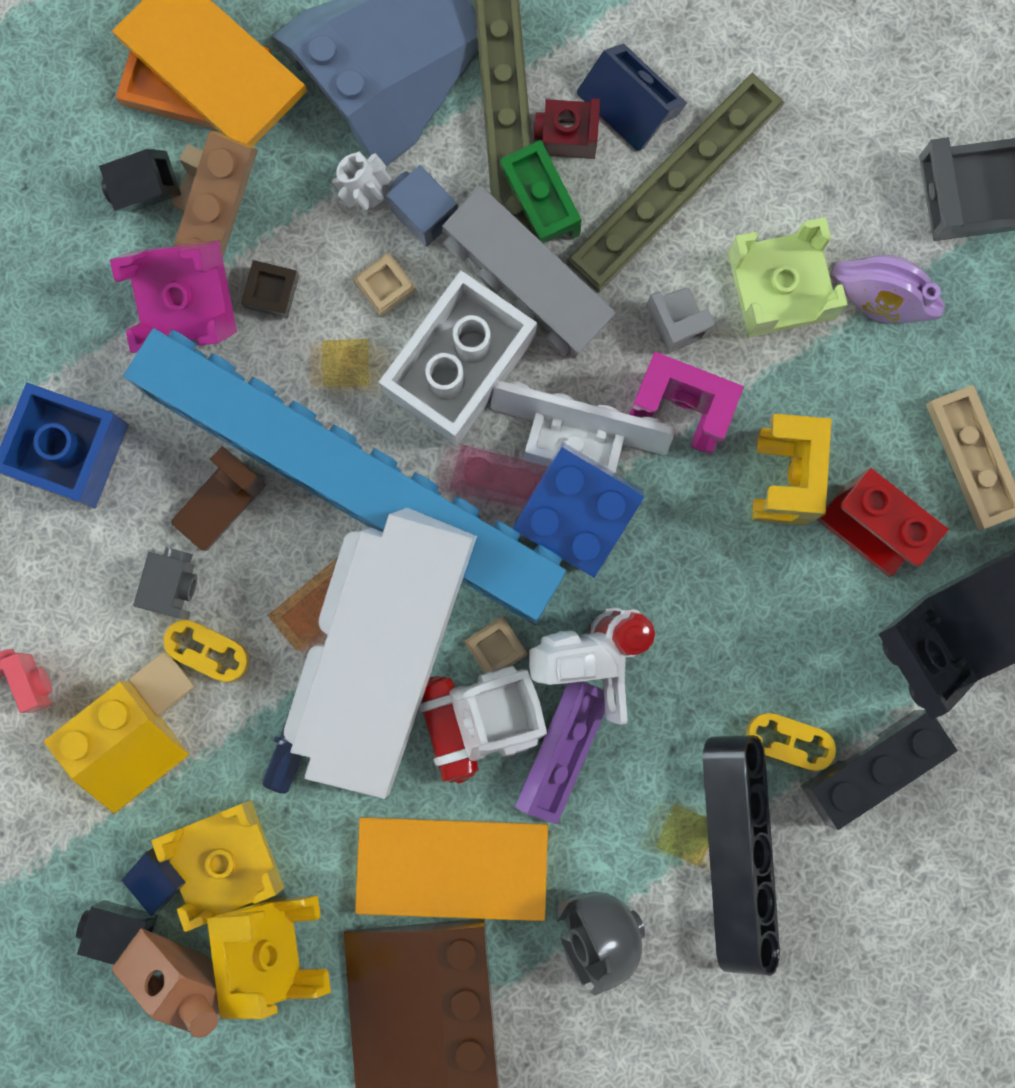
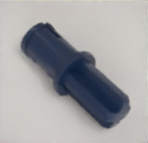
M284 725L280 737H274L273 741L277 745L262 784L271 791L286 794L290 789L302 755L290 753L293 744L288 742L284 736Z

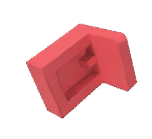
M14 649L1 651L0 678L6 676L19 712L35 713L51 706L52 703L48 696L52 692L50 678L42 667L37 668L32 654L15 653Z

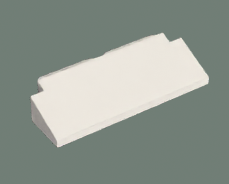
M404 508L388 515L383 532L370 527L362 531H352L344 537L318 621L320 629L328 635L324 645L318 644L312 647L307 654L284 728L285 738L293 744L290 753L310 757L304 779L383 799L390 794L477 536L410 508Z

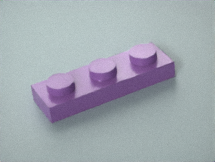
M585 681L567 684L515 808L531 816L558 824L604 716V690Z

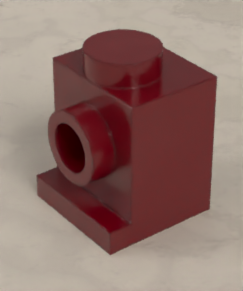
M591 98V102L546 99L545 112H536L534 140H543V145L549 156L595 159L600 99ZM559 122L575 124L571 127H563Z

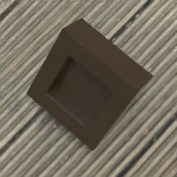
M253 260L241 304L247 309L288 318L299 279L297 270Z

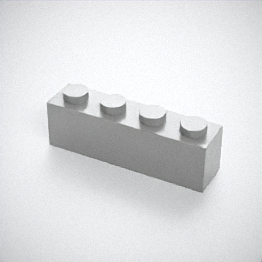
M481 185L442 225L443 235L447 238L443 242L444 246L461 262L469 258L481 270L477 274L478 278L491 291L497 294L502 289L515 301L512 306L548 332L544 339L560 355L565 356L569 352L576 358L616 314L601 297Z

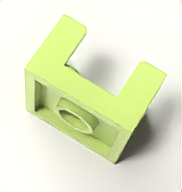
M826 217L803 222L796 234L756 242L758 232L735 236L728 255L748 338L834 320L847 307L848 304L843 285L839 284L833 290L823 251L831 240Z

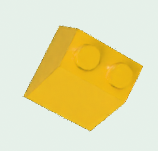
M119 681L43 741L69 777L113 814L125 807L190 755L162 717L157 716L134 685L128 681Z

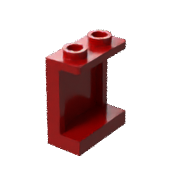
M872 468L846 483L826 507V514L816 519L888 577L893 576L905 560L913 566L921 565L949 530Z

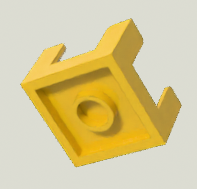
M774 413L770 417L772 428H760L758 430V453L792 456L789 461L787 482L791 486L772 485L767 490V499H755L752 506L751 521L808 525L826 514L832 418Z
M252 800L151 840L158 861L161 863L169 859L170 864L186 882L180 889L185 904L177 908L184 932L207 924V918L230 912L252 902L256 904L276 896L285 888Z
M318 895L276 898L207 918L220 1019H264L278 1013L277 1006L273 1005L286 999H315L331 993L329 972L326 968L300 969L294 922L320 919Z

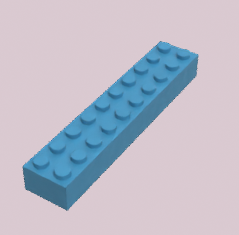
M155 328L151 330L123 374V377L142 393L369 528L371 527L383 532L389 514L404 508H410L477 536L462 583L536 626L567 571L560 567L561 557L541 545H537L534 551L520 543V533L496 520L493 527L480 520L481 516L478 515L479 509L455 496L452 503L444 499L437 490L439 486L426 477L414 472L410 479L401 473L402 470L397 467L398 462L387 454L373 448L369 455L361 450L362 446L356 443L357 438L339 426L333 424L330 430L323 428V424L315 419L317 415L293 400L289 407L284 405V401L275 395L276 391L255 377H251L248 383L245 382V378L235 371V366L214 353H211L210 357L206 359V355L195 348L196 344L179 332L171 330L167 336Z

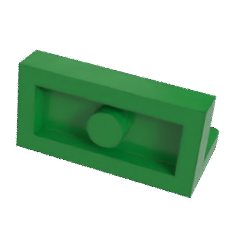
M541 140L500 159V167L535 236L543 244L566 232L570 234L572 239L580 236L582 219Z

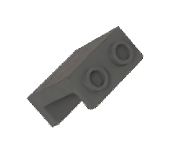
M949 137L931 139L919 155L933 241L1015 231V138L950 146Z

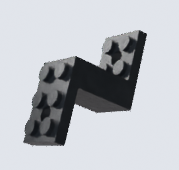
M1015 548L924 595L878 634L883 641L882 646L885 655L892 664L899 667L909 683V692L912 699L919 707L925 709L931 720L948 713L978 680L1015 664Z

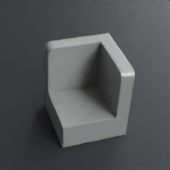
M684 287L663 297L660 291L650 294L647 307L668 353L711 335L716 325L708 308L703 311L699 310L689 288Z

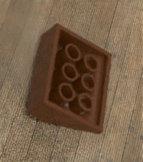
M485 919L344 931L355 1088H500Z

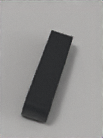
M754 735L710 737L705 742L703 749V772L717 961L724 972L772 976L779 965L780 944L764 746L759 737Z

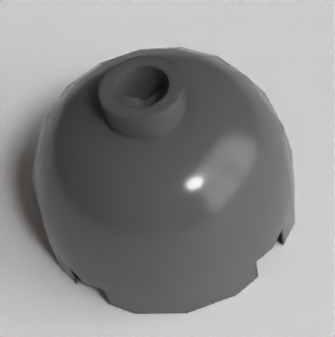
M596 891L577 895L558 904L556 912L557 922L565 919L570 933V941L562 938L561 941L568 963L582 985L591 982L594 988L590 993L597 995L617 987L630 979L638 968L642 955V938L645 937V928L638 913L634 910L630 911L618 898L608 893Z

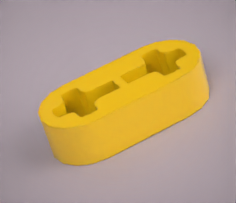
M179 620L171 624L165 631L163 642L169 656L215 680L234 682L244 677L249 670L250 655L243 645L200 623ZM191 628L194 630L192 638L205 646L202 652L186 648L182 654L179 652L181 644L175 640L178 633L187 634ZM232 648L236 651L234 659L239 662V666L236 670L227 669L225 674L220 672L222 664L209 656L212 650L228 654Z
M762 713L756 715L746 727V735L758 736L763 742V738L756 735L758 726L766 727L769 720L774 722V731L788 737L785 744L770 741L767 748L764 747L765 756L803 769L813 771L825 769L833 762L836 755L835 742L829 733L778 714ZM814 736L818 737V746L824 748L823 756H814L812 762H808V753L794 748L796 739L803 742H812Z

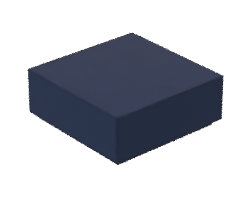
M154 848L145 852L121 880L150 916L162 910L186 883L168 860L161 863L158 861Z

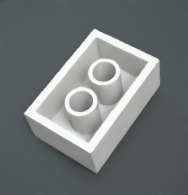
M460 270L380 379L379 385L381 390L389 399L458 446L492 399L493 388L498 381H505L536 338L537 322Z

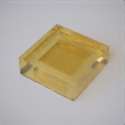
M368 339L322 340L323 385L325 388L370 386Z
M673 803L655 847L700 867L709 847L707 817Z

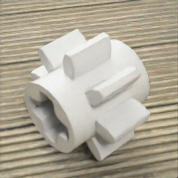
M358 151L341 160L336 170L337 177L332 180V183L339 190V198L349 209L358 203L365 211L368 208L379 205L384 200L387 194V185L392 182V179L385 171V164L376 153L366 159Z

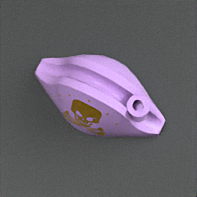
M875 255L856 260L836 262L830 273V278L836 285H843L845 295L862 313L882 323L896 324L940 319L945 307V303L939 297L941 293L940 287L932 283L929 276L918 265L904 257Z

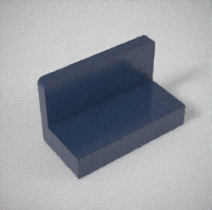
M624 43L604 50L577 89V95L584 102H591V98L600 99L599 116L636 151L644 149L660 126L676 118L687 104L681 96Z

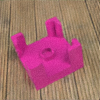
M219 240L131 251L110 259L115 282L131 279L140 323L126 330L130 353L139 351L153 328L167 336L171 330H175L190 340H197L198 346L218 344L237 333Z
M654 351L629 415L640 418L653 417L662 398L671 401L683 409L702 413L691 442V447L711 455L717 442L721 443L724 440L744 386Z

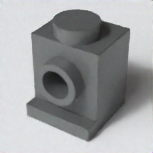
M165 547L163 555L148 552L133 606L189 620L191 612L182 608L184 601H191L197 586V575L192 574L195 565L190 564L193 554Z

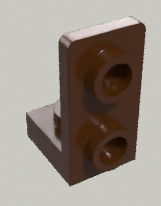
M223 446L209 459L218 469L171 521L176 529L202 551H208L267 485Z

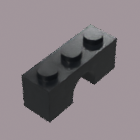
M914 710L877 735L879 739L864 751L847 760H838L800 785L825 825L840 830L956 753L958 750L936 718L931 720L925 710Z

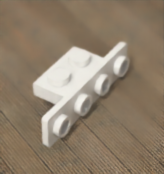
M498 381L493 388L492 410L533 421L523 458L524 461L548 467L562 442H565L615 473L622 445L660 455H667L674 437L675 427L666 425L657 418H640L624 414L608 405L594 406L575 401L566 394H548L530 389L527 385L515 381L508 383Z

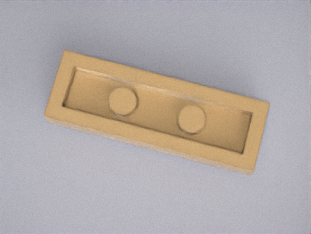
M974 385L928 402L926 407L978 531L1015 518V482Z

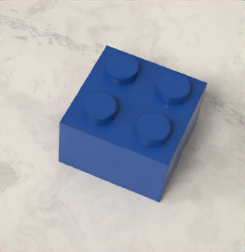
M26 382L0 445V474L96 509L129 424L114 413Z
M562 442L516 518L513 529L595 578L645 495L643 489L565 442Z

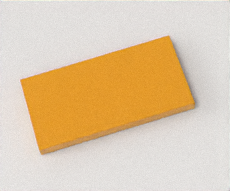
M142 0L112 30L115 37L221 134L251 147L307 92L303 82L211 0Z
M361 816L359 818L355 914L545 921L548 823Z

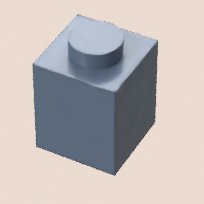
M421 165L411 173L408 171L401 173L391 183L389 187L390 192L387 194L390 210L426 247L443 233L442 225L458 209L457 202Z

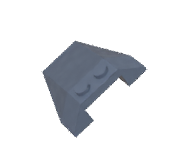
M332 0L305 10L272 35V39L297 70L301 71L304 68L349 123L353 138L368 157L376 153L385 166H388L417 143L429 120L436 110L440 109L459 76L462 77L479 52L475 9L468 0Z

